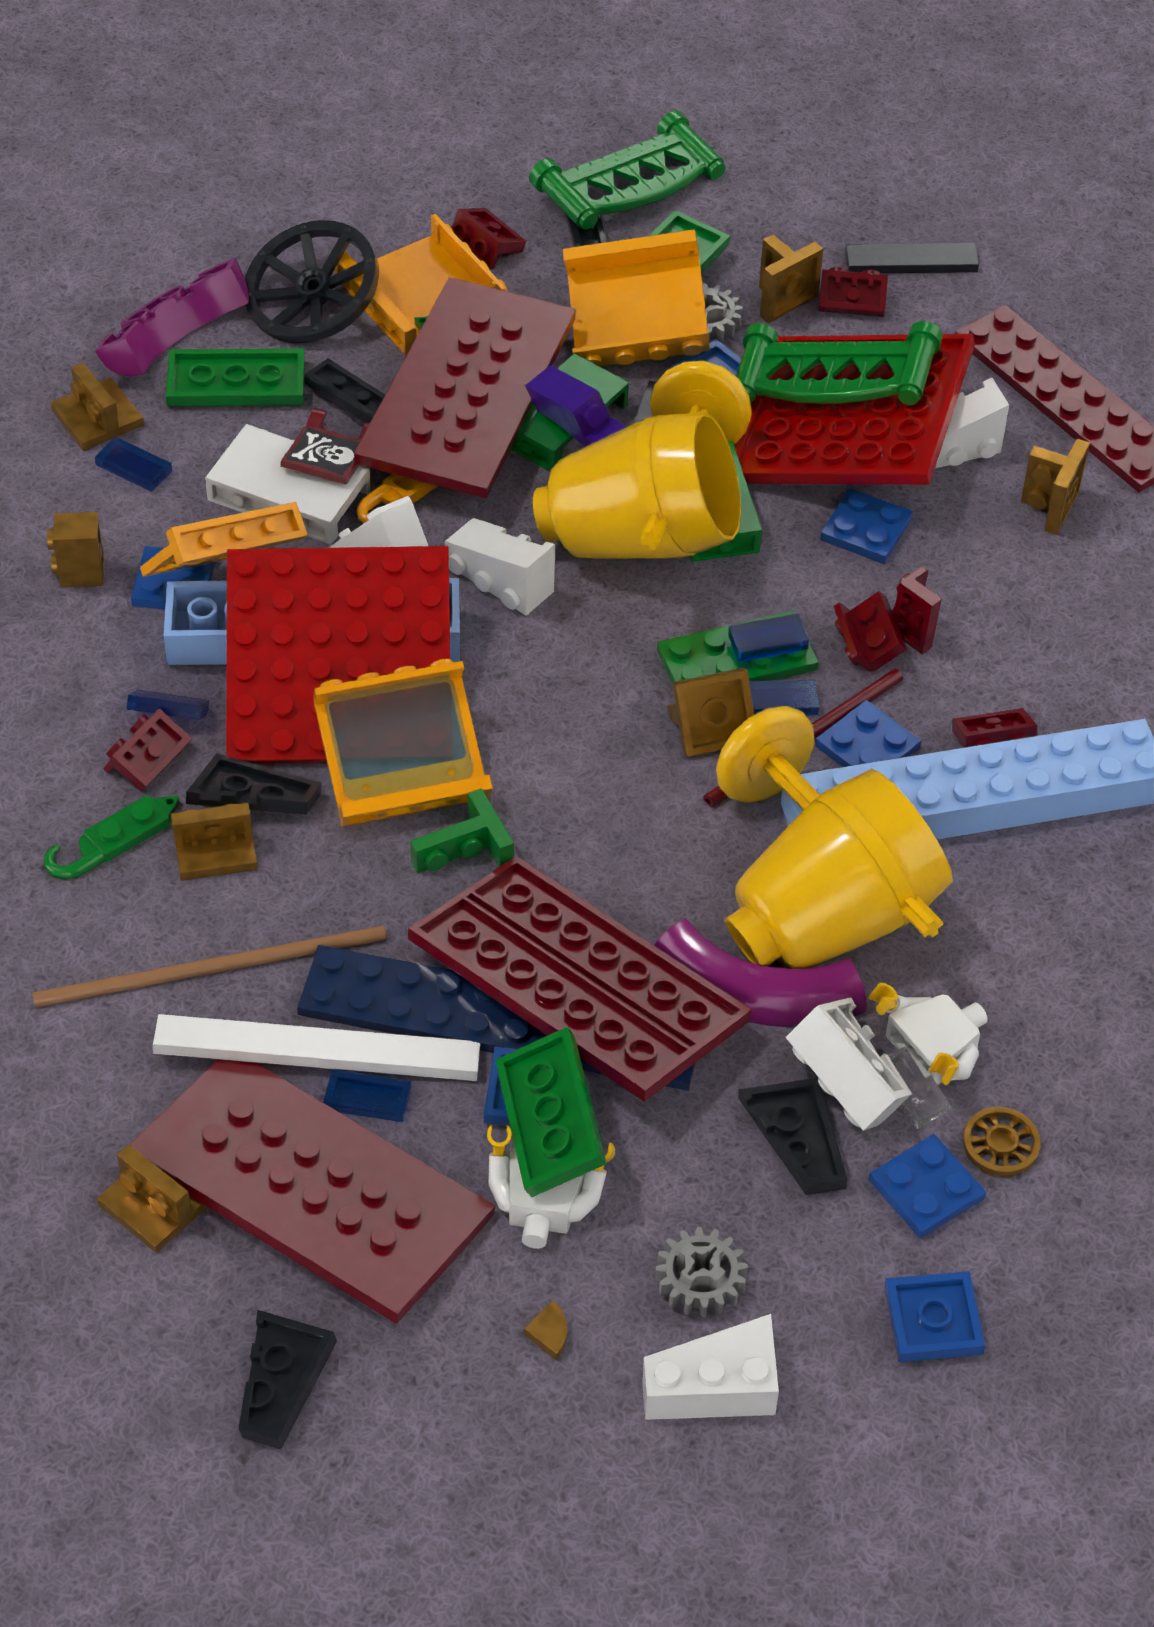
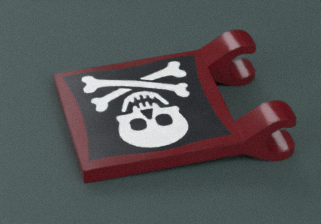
M313 408L306 426L282 458L280 467L347 485L359 466L357 462H354V452L370 423L366 422L357 439L326 430L324 419L327 411Z

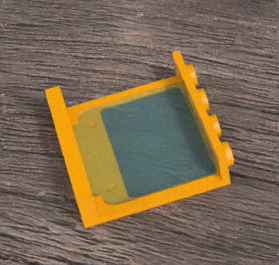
M442 659L431 663L430 667L416 669L415 666H404L396 669L393 674L379 676L378 673H366L359 676L356 681L342 683V680L334 679L320 684V687L315 688L313 701L342 827L467 803L468 793L481 788L486 797L490 798L493 787L490 775L484 774L462 680L464 671L463 661L452 662L451 659Z

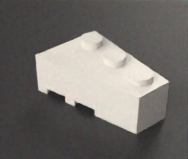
M993 377L983 382V388L967 396L963 392L959 393L935 468L948 465L957 466L964 461L981 457L990 458L995 454L1001 453L1009 404Z
M472 518L445 541V546H448L450 571L456 575L462 574L470 579L482 592L492 593L501 599L507 608L511 610L517 609L524 615H528L554 592L555 544L545 542L543 545L530 542L531 538L528 535L521 534L518 537L506 534V529Z
M850 997L818 1005L786 1036V1039L793 1046L792 1051L802 1063L809 1065L819 1077L818 1082L822 1089L828 1094L835 1096L845 1108L844 1114L847 1119L864 1131L881 1124L912 1093L888 1055L883 1054L880 1057L870 1042L875 1035L868 1025L861 1028L852 1014V1011L857 1006Z
M771 1314L645 1356L642 1377L645 1420L775 1415L779 1389Z

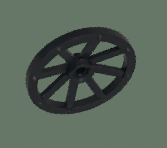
M317 220L293 226L272 238L254 257L245 276L249 294V303L245 306L256 325L265 333L278 340L289 343H309L328 338L351 325L370 304L379 280L377 257L365 236L357 229L345 223ZM312 238H339L322 269L317 268ZM300 241L306 269L301 273L276 258L281 252ZM351 243L362 253L363 261L331 276L348 245ZM268 266L295 283V287L259 290L260 281ZM364 274L360 288L354 297L332 290ZM297 298L273 320L265 316L259 306V302ZM330 301L345 306L339 313L322 322V304ZM310 304L309 326H285L286 323Z

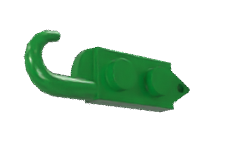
M147 794L84 830V834L79 840V847L83 857L69 865L61 866L54 862V856L60 850V846L58 844L52 846L44 855V866L47 872L60 879H73L103 862L110 861L170 826L171 813H174L180 804L179 796L151 798Z

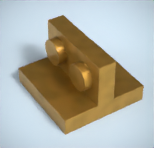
M775 235L763 239L759 288L762 290L760 317L767 323L780 318L819 296L823 248L819 244L813 242L794 252Z
M83 362L71 367L73 382L70 383V390L72 393L50 402L51 411L83 451L144 426L143 416L115 381L109 377L99 382Z
M1076 439L1068 456L1035 445L1031 450L1021 502L1030 505L1034 509L1048 511L1045 532L1058 535L1081 489L1090 442Z
M745 668L672 682L675 703L667 705L670 720L679 725L682 749L687 757L721 750L732 732L754 715L748 670Z
M248 803L227 804L220 807L199 810L191 809L184 812L171 813L181 881L258 870Z
M130 1144L117 1154L120 1170L118 1174L119 1179L96 1198L100 1208L155 1253L159 1252L207 1208L190 1197L186 1189Z

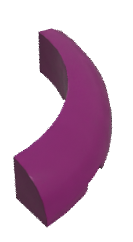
M236 257L199 273V278L192 281L187 288L175 286L132 313L121 322L122 329L116 336L109 334L100 342L95 350L98 358L106 368L116 374L129 377L143 375L151 363L177 341L206 323L248 304V288Z
M686 918L672 925L654 944V946L752 1009L751 1023L793 1027L794 1024H799L818 1005L850 997L857 1006L852 1011L854 1016L862 1014L867 1010L864 986L850 958L824 966L800 969L758 965L742 960L716 947L705 939Z

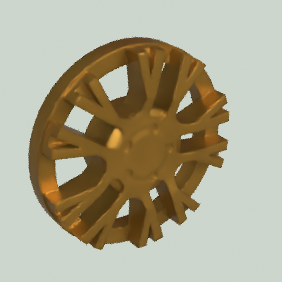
M990 1107L977 1112L967 1122L963 1134V1146L968 1160L981 1168L983 1173L991 1176L995 1174L1001 1175V1177H1013L1015 1174L1027 1171L1036 1161L1041 1145L1040 1135L1034 1123L1019 1111L1006 1107ZM997 1116L1011 1118L1010 1125L998 1124ZM987 1118L992 1127L988 1128L983 1119ZM1021 1123L1024 1128L1016 1132L1014 1128ZM973 1127L984 1132L985 1136L978 1137L970 1135ZM1031 1136L1033 1145L1022 1144L1019 1142V1138ZM984 1144V1146L977 1147V1148H973V1146H972V1145ZM1018 1149L1024 1153L1029 1154L1030 1156L1027 1158L1026 1156L1022 1155L1016 1150ZM989 1154L991 1159L987 1162L980 1155ZM996 1158L1003 1159L1002 1166L995 1165ZM1015 1158L1019 1164L1010 1166L1007 1159Z

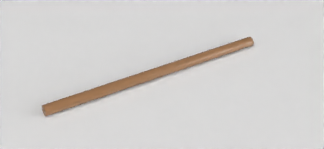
M384 925L36 991L32 992L34 1006L38 1008L313 955L316 953L318 945L344 949L386 941V931Z

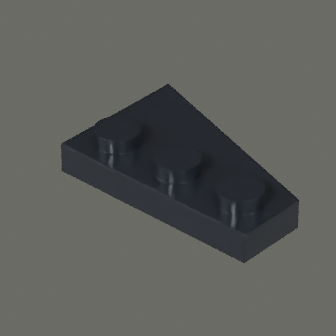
M216 753L186 791V804L220 807L227 804L248 803L249 810L307 815L321 795L322 783Z
M818 1077L739 1089L738 1099L805 1195L846 1189L848 1179Z
M257 1310L255 1343H252L250 1354L252 1364L249 1381L245 1385L238 1429L242 1438L281 1450L335 1347L337 1339L333 1331Z

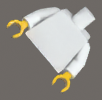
M879 983L868 998L879 1003L876 1006V1011L879 1015H885L886 1012L890 1013L886 1037L931 1089L938 1086L941 1082L948 1085L951 1080L968 1079L979 1056L978 1043L980 1032L978 1028L987 1023V1015L982 1006L975 1002L961 1010L948 995L942 994L934 998L903 997L897 995L895 989L890 985Z
M490 1125L487 1130V1139L493 1145V1153L489 1154V1188L499 1209L509 1213V1225L524 1227L522 1243L524 1245L537 1249L545 1247L549 1231L567 1234L572 1222L581 1221L598 1205L607 1173L603 1169L604 1166L531 1198L524 1190L515 1147L510 1148V1154L505 1153V1146L512 1137L510 1127L507 1125L508 1135L506 1140L498 1143L491 1137L492 1125ZM611 1142L605 1155L606 1163L612 1160L615 1155V1147Z

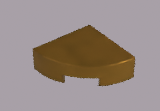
M552 1300L524 1328V1335L555 1360L560 1357L565 1348L567 1322L561 1308Z

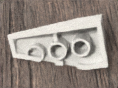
M409 496L376 508L366 515L369 521L352 532L349 528H346L338 534L341 539L328 548L428 546L412 500Z

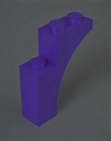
M552 365L548 366L525 385L537 412L561 426L583 447L628 427L610 417L598 390Z

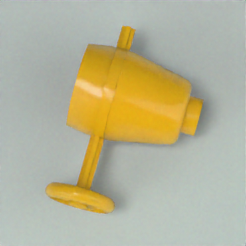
M707 361L683 362L668 369L654 384L650 399L652 417L636 422L560 459L551 469L548 485L535 489L533 494V512L542 538L550 543L561 541L568 552L575 557L592 559H680L694 556L696 553L733 540L739 532L741 495L737 470L728 442L733 441L735 445L747 432L752 416L749 394L740 379L723 366Z
M788 706L766 708L749 717L735 729L722 747L716 765L718 785L727 797L743 803L764 801L780 793L783 789L803 810L736 883L735 896L740 908L725 918L724 922L730 935L750 962L763 966H769L777 960L787 969L812 968L891 934L910 922L925 938L928 935L932 938L939 933L938 928L943 925V921L928 906L953 882L952 871L944 851L930 827L900 789L882 773L870 769L835 786L831 790H826L820 795L800 775L808 763L814 747L813 725L801 710Z

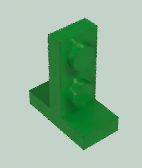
M482 788L468 793L469 820L410 841L411 863L417 873L425 870H438L445 866L447 862L461 857H474L485 848L489 850L498 867L514 857V842Z

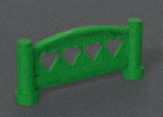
M674 110L667 113L658 123L657 134L659 136L563 172L553 159H543L530 171L529 182L539 192H545L578 227L590 229L598 221V215L628 211L652 204L676 193L703 174L707 178L710 177L715 180L723 175L726 166L723 159L689 127V120L680 111ZM664 156L683 161L688 165L679 166L676 170L668 169L665 166ZM642 165L659 171L663 175H655L650 180L643 179L640 176L639 166ZM614 175L634 181L637 185H628V188L624 190L618 189L614 186ZM588 185L606 190L611 195H603L598 200L592 199L588 195Z
M920 321L910 327L906 341L790 343L778 342V333L771 326L755 323L746 329L743 338L745 349L736 377L740 379L748 392L750 403L756 398V395L812 404L851 403L898 395V399L902 403L914 405L922 398L933 355L940 349L943 333L937 325L931 322ZM785 364H789L795 374L789 380H782L781 378L769 380V377ZM817 364H822L828 374L822 380L814 378L808 380L801 379ZM850 364H855L861 374L855 380L847 378L841 380L834 379ZM883 364H888L894 373V376L888 380L881 378L867 379Z

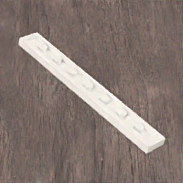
M158 1014L153 1040V1054L477 1081L480 1043L468 1040Z

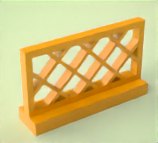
M297 502L171 527L166 531L169 545L140 566L143 577L226 560L227 549H267L272 546L302 540L308 534Z

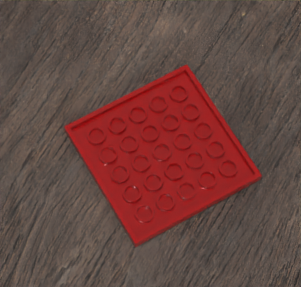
M943 334L940 349L933 355L922 398L914 405L902 403L898 399V395L838 404L800 403L756 395L751 406L752 416L747 432L740 438L735 448L746 483L930 485L975 346L973 334ZM908 335L778 336V342L906 341ZM785 364L770 376L769 380H776L778 378L789 380L795 374L789 364ZM817 364L801 379L808 380L814 378L822 380L828 374L822 364ZM850 364L834 379L841 380L847 378L855 380L861 374L855 364ZM883 364L867 379L881 378L888 380L894 376V373L888 364Z
M448 546L227 549L226 756L253 764L327 763L313 701L315 688L320 687L321 683L329 680L339 679L342 680V683L356 681L359 676L366 673H378L379 676L393 674L400 667L415 666L416 669L430 667L431 663L435 661L450 659ZM447 683L343 701L329 706L341 762L452 761L451 690Z

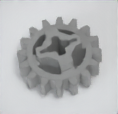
M703 283L709 343H711L713 338H716L719 342H724V335L733 337L735 330H740L743 306H739V297L731 298V290L721 292L720 285L708 288V285Z
M697 1227L695 1236L690 1237L686 1231L682 1230L679 1234L678 1243L670 1238L666 1240L665 1251L658 1252L655 1280L660 1281V1295L670 1294V1307L673 1308L682 1303L684 1304L685 1315H689L693 1308H697L701 1317L706 1318L708 1308H714L720 1315L723 1314L724 1302L732 1306L737 1304L738 1293H744L748 1264L743 1263L744 1251L742 1249L732 1251L734 1240L732 1237L720 1241L718 1240L719 1230L714 1229L710 1236H704L702 1228ZM724 1264L729 1271L728 1279L725 1277V1270L722 1269ZM674 1266L678 1267V1272L681 1274L678 1280L673 1272Z

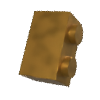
M98 512L54 513L53 528H47L48 550H55V553H51L52 575H59L60 587L104 586L105 558Z

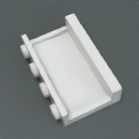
M246 424L205 477L207 499L242 513L297 502L308 537L332 545L338 537V521L359 492L368 494L371 490L370 468L359 465L347 485L280 467L282 458L295 440H290L267 430Z

